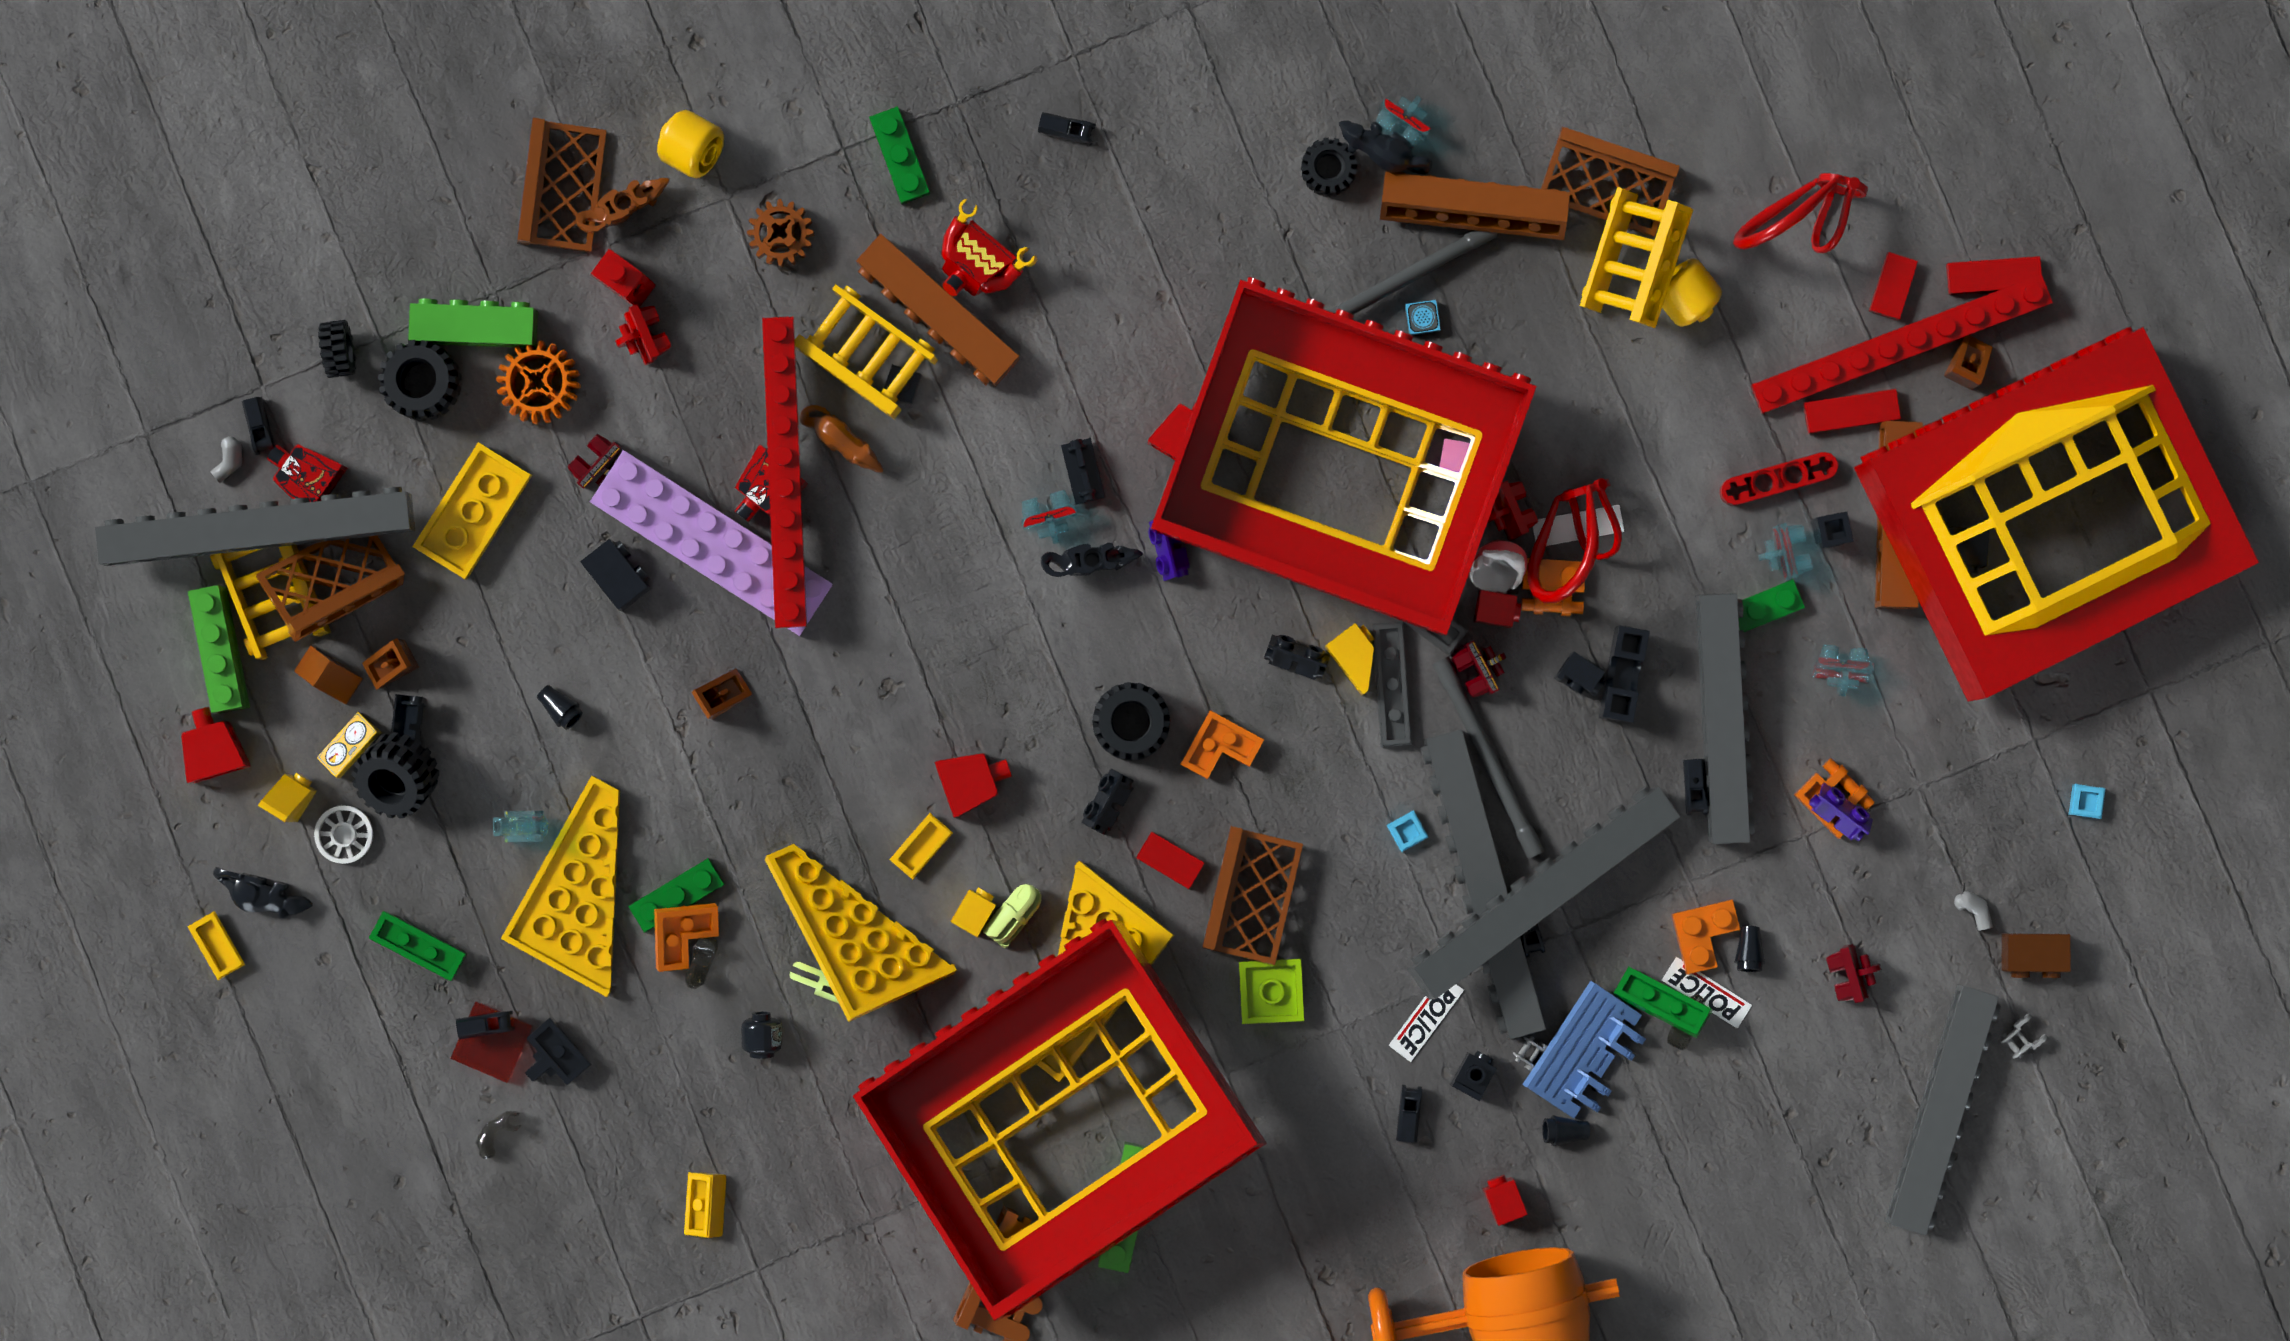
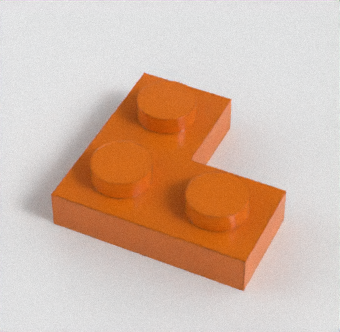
M1210 710L1180 765L1206 779L1209 778L1222 753L1250 767L1264 739Z
M1733 899L1671 914L1686 974L1717 968L1710 937L1740 930Z
M716 903L654 909L656 969L658 972L689 969L688 939L719 936L718 906Z

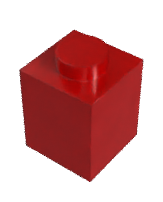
M1480 590L1477 596L1473 622L1511 628L1513 627V622H1519L1522 604L1517 603L1518 596Z
M1505 1175L1497 1176L1487 1181L1489 1186L1482 1188L1498 1226L1528 1215L1512 1177L1506 1179Z

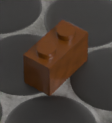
M2001 933L2002 971L2011 972V977L2030 978V972H2042V978H2061V972H2071L2070 934Z

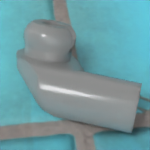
M232 436L222 440L223 461L210 471L219 483L223 482L242 465V445L240 441Z
M1964 891L1963 894H1958L1955 897L1954 903L1958 910L1966 909L1974 914L1978 931L1993 928L1988 904L1984 899L1969 891Z

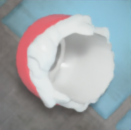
M1494 540L1477 550L1469 572L1472 583L1481 590L1506 594L1509 589L1517 588L1522 583L1523 576L1527 570L1528 559L1526 552L1519 545L1504 540Z

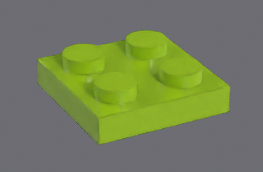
M1301 959L1276 960L1275 965L1259 961L1239 962L1242 1024L1304 1021Z

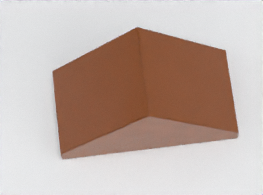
M1970 335L1963 337L1944 377L1970 390L1976 388L1983 381L1993 347Z
M398 638L390 641L362 662L376 690L419 668L406 641Z
M310 645L294 670L295 673L313 687L346 705L363 680L362 677Z
M737 668L691 692L706 717L711 720L752 695Z

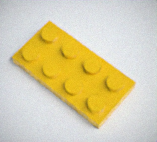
M478 442L412 547L467 580L532 475Z

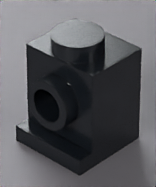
M1847 511L1811 520L1815 543H1821L1822 548L1854 542Z
M1571 652L1554 679L1557 681H1562L1563 678L1567 679L1566 686L1580 695L1585 691L1596 696L1605 683L1601 679L1605 672L1576 652Z
M1478 1050L1475 1055L1467 1052L1450 1085L1480 1101L1497 1069L1491 1065L1494 1059ZM1473 1069H1480L1482 1073L1480 1079H1471L1470 1073Z

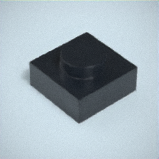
M892 364L884 389L887 390L902 367ZM914 372L898 394V400L909 404L913 403L922 376L920 373Z

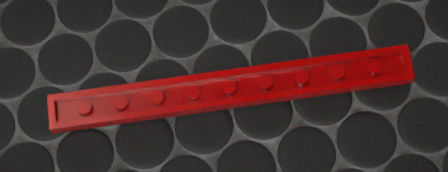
M2040 274L1751 385L1760 412L1764 414L2045 307L2053 302L2043 276Z
M794 317L762 318L775 628L807 627Z

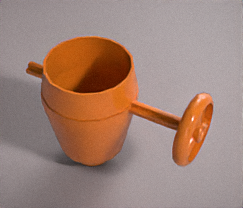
M1549 1247L1502 1254L1467 1267L1462 1274L1463 1309L1394 1322L1392 1311L1389 1309L1387 1295L1383 1289L1373 1288L1368 1294V1301L1373 1322L1371 1324L1373 1341H1398L1469 1327L1473 1341H1590L1589 1303L1620 1297L1616 1278L1585 1284L1574 1252L1568 1248Z

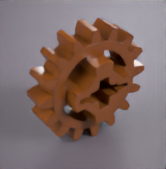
M778 199L777 206L775 207L767 201V210L763 212L757 208L758 219H749V223L754 226V229L748 230L747 235L755 238V240L749 243L751 249L759 247L756 256L760 259L766 255V263L768 265H771L774 259L777 260L779 267H783L785 260L788 259L792 265H795V256L799 255L805 258L806 255L803 248H812L813 246L807 240V237L815 236L814 230L807 229L813 222L811 218H802L806 213L803 207L795 211V203L793 201L787 207L784 206L782 199ZM775 214H788L784 219H774L772 217ZM764 224L767 228V236L762 242L760 233ZM800 224L801 237L799 242H797L794 238V231ZM775 229H785L787 237L784 239L780 236L776 238ZM777 248H788L790 250L785 253L772 252Z

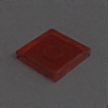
M475 1001L469 1017L501 1011ZM510 1015L511 1026H515L514 1031L459 1039L450 1059L505 1083H509L527 1042L526 1038L530 1035L534 1025ZM498 1017L490 1018L491 1029H499Z

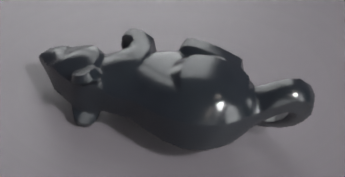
M1351 121L1339 122L1342 135L1349 144L1348 151L1354 153L1358 149L1369 155L1383 170L1399 173L1409 169L1418 174H1426L1432 169V160L1425 156H1413L1411 152L1412 144L1397 132H1393L1390 136L1382 134L1383 127L1377 122L1371 124V130H1365L1362 125L1352 123Z
M1112 543L1100 545V547L1082 544L1064 551L1062 555L1054 552L1044 553L1041 557V566L1047 574L1054 577L1066 575L1087 576L1099 570L1114 568L1117 571L1122 566H1126L1142 556L1143 552L1125 546L1114 547ZM1051 562L1056 564L1064 572H1056L1052 570L1049 564Z
M219 867L214 869L213 876L229 890L234 904L243 911L252 913L270 911L279 913V918L285 919L288 916L300 914L313 906V903L306 897L287 895L284 890L289 887L288 883L274 881L272 886L266 884L267 878L247 873H235Z

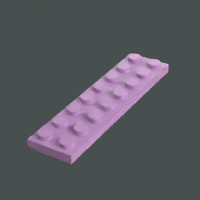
M623 450L590 500V503L775 620L772 545ZM805 567L808 624L833 584ZM805 627L788 629L800 636Z

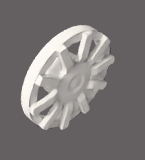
M336 806L321 815L315 826L314 839L318 850L328 860L341 864L352 863L361 859L369 851L373 841V827L370 819L361 810L352 806ZM341 811H351L347 822H344ZM335 812L339 822L337 824L328 818ZM355 814L362 818V821L353 826L352 821ZM324 822L332 827L331 832L321 831ZM365 824L368 833H357L356 830ZM321 836H330L331 841L323 846ZM356 838H367L365 846L357 842ZM335 844L337 849L334 856H332L326 850ZM352 844L361 850L354 857L350 846ZM342 847L346 848L348 858H339Z

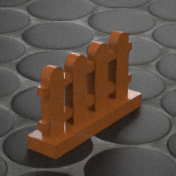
M1003 1206L996 1225L1005 1238H1009L1029 1226L1032 1219L1024 1216L1022 1221L1017 1219L1019 1215L1015 1210ZM969 1282L953 1321L957 1326L968 1330L972 1323L975 1325L973 1329L975 1332L981 1334L983 1329L1003 1336V1341H1027L1030 1331L1025 1324L1021 1323L1025 1312L1031 1315L1038 1314L1042 1310L1043 1304L1038 1297L1015 1312L1012 1319L1008 1317L994 1321L986 1307L979 1305L981 1299Z

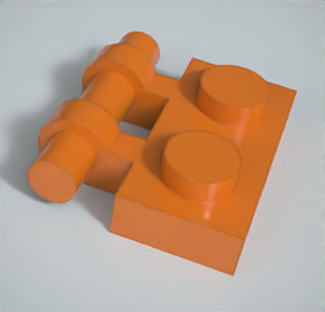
M1542 559L1540 565V582L1542 587L1547 591H1555L1564 586L1574 576L1582 561ZM1527 570L1523 576L1521 590H1530L1527 582ZM1585 582L1575 593H1584ZM1572 595L1558 603H1543L1534 596L1533 599H1521V611H1533L1534 615H1543V612L1561 613V616L1570 617L1571 614H1583L1584 602L1572 601Z
M1830 758L1822 766L1830 776L1824 780L1818 773H1815L1794 796L1837 839H1840L1844 834L1834 827V824L1840 818L1835 816L1828 823L1811 810L1812 806L1809 805V801L1815 794L1819 796L1822 784L1825 782L1830 787H1834L1839 783L1850 794L1847 800L1853 805L1859 803L1866 810L1875 801L1867 794L1868 790L1862 784L1858 785L1847 774L1849 771L1843 765L1839 766Z

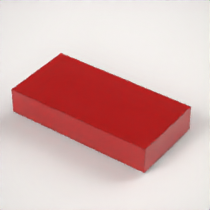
M1891 252L1886 254L1869 312L1893 320H1900L1918 261Z
M1152 831L1136 859L1187 889H1190L1204 865L1203 861Z

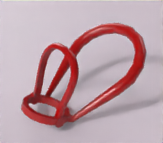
M1822 173L1818 178L1768 206L1751 218L1735 234L1734 247L1747 250L1772 240L1804 219L1824 199L1813 229L1811 244L1812 249L1816 253H1827L1835 248L1844 233L1852 198L1866 197L1868 187L1860 182L1857 177L1849 178L1839 174ZM1816 185L1821 187V189L1783 219L1753 234L1758 228L1774 218ZM1834 194L1842 195L1844 200L1836 231L1831 240L1826 245L1820 247L1821 230Z
M1609 478L1597 479L1592 484L1574 490L1567 489L1554 498L1533 546L1527 566V582L1531 593L1541 602L1558 603L1570 597L1585 582L1596 559H1608L1619 551L1622 542V531L1605 492V489L1611 486ZM1594 491L1598 492L1614 532L1613 547L1606 553H1598L1599 529L1593 497ZM1586 494V537L1576 497ZM1566 501L1570 503L1576 535L1585 553L1574 576L1564 586L1555 591H1547L1540 582V565L1559 502Z

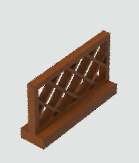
M539 118L532 119L517 244H534L584 252L592 251L594 232H587L586 244L573 243L566 232L576 225V220L562 229L552 215L566 205L576 218L578 213L569 202L582 192L591 202V207L588 211H595L599 195L606 130L548 122L545 119ZM550 129L563 131L570 142L556 151L549 142ZM570 132H571V133H578L579 135H578L577 137L573 138V136L570 134ZM585 135L599 136L598 148L587 156L577 141ZM574 145L584 159L570 169L560 154ZM548 148L553 153L549 158H547ZM597 154L595 166L594 163L591 161V158ZM554 158H557L567 172L555 181H552L545 172V166ZM587 162L594 170L595 175L593 180L583 186L573 172ZM570 175L580 189L566 199L556 184ZM545 178L549 185L543 189V183ZM593 185V191L591 196L587 189ZM553 188L563 202L549 212L541 202L544 193ZM540 208L546 214L541 219H539ZM549 218L559 233L551 239L537 238L538 225ZM589 221L588 226L594 227L595 222ZM560 236H563L567 242L558 241L556 239H558Z
M1561 127L1541 189H1548L1550 181L1562 175L1575 202L1569 201V208L1607 220L1609 213L1604 203L1613 199L1615 194L1602 200L1594 183L1611 175L1616 188L1620 187L1614 173L1627 168L1633 170L1638 182L1625 189L1629 191L1640 185L1647 199V202L1643 203V205L1654 207L1653 203L1660 200L1658 208L1665 209L1671 188L1680 168L1679 165L1566 127ZM1565 147L1574 150L1579 163L1563 170L1558 160L1561 148ZM1580 153L1589 155L1591 157L1583 160ZM1595 158L1604 161L1609 172L1592 180L1585 163ZM1609 162L1619 165L1620 167L1612 170L1609 165ZM1557 165L1560 172L1552 176ZM1582 166L1589 182L1573 190L1565 173ZM1638 172L1648 175L1649 177L1641 180ZM1653 178L1666 181L1663 194L1650 199L1643 183ZM1591 185L1599 202L1589 207L1582 206L1575 193ZM1601 205L1604 213L1594 210L1593 208ZM1632 215L1633 223L1630 222L1628 228L1655 236L1659 221L1653 220L1651 228L1639 225L1635 216Z
M369 536L367 547L349 543L350 539H346L345 542L340 540L317 542L256 574L257 580L289 628L288 633L294 642L403 585L405 573L399 564L396 565L378 536ZM371 544L374 545V547L376 548V550H375V549H371ZM330 545L343 548L340 562L323 558L324 548ZM347 549L365 553L362 567L343 563ZM319 551L318 556L313 555L314 553ZM368 555L382 558L387 567L379 571L366 569ZM303 559L316 562L313 576L295 572L297 562ZM320 563L338 568L335 581L316 577ZM345 569L360 573L358 582L351 586L338 583L341 570ZM276 573L289 577L285 590L273 588L267 578ZM363 574L368 575V577L362 579ZM293 578L311 582L307 596L289 592ZM314 583L332 587L330 597L325 600L311 597ZM336 589L342 590L335 594ZM277 595L283 596L282 602ZM287 598L305 602L303 611L291 617L285 608ZM309 603L315 604V605L311 606L310 608H308Z
M1230 827L1202 949L1275 965L1303 847L1302 843L1243 830L1242 828ZM1247 838L1261 841L1267 852L1251 861L1245 852ZM1266 842L1276 844V846L1269 849ZM1282 846L1295 849L1293 861L1281 868L1272 852ZM1269 855L1278 871L1262 879L1254 863ZM1244 856L1248 863L1241 867L1242 858ZM1250 866L1260 882L1244 891L1237 879L1239 873ZM1291 867L1288 879L1284 871ZM1281 874L1287 883L1286 892L1274 898L1265 882ZM1262 885L1271 901L1256 910L1246 894ZM1237 886L1241 894L1234 897L1235 888ZM1244 897L1252 913L1237 921L1230 911L1231 905L1239 898ZM1284 897L1281 909L1277 901ZM1274 904L1280 914L1279 922L1267 929L1258 913ZM1255 915L1264 931L1248 940L1239 924ZM1230 916L1234 924L1226 928ZM1237 927L1245 943L1236 949L1222 946L1225 933ZM1277 927L1274 939L1270 931ZM1267 934L1273 944L1271 956L1258 955L1251 943ZM1248 945L1252 953L1241 951V949Z

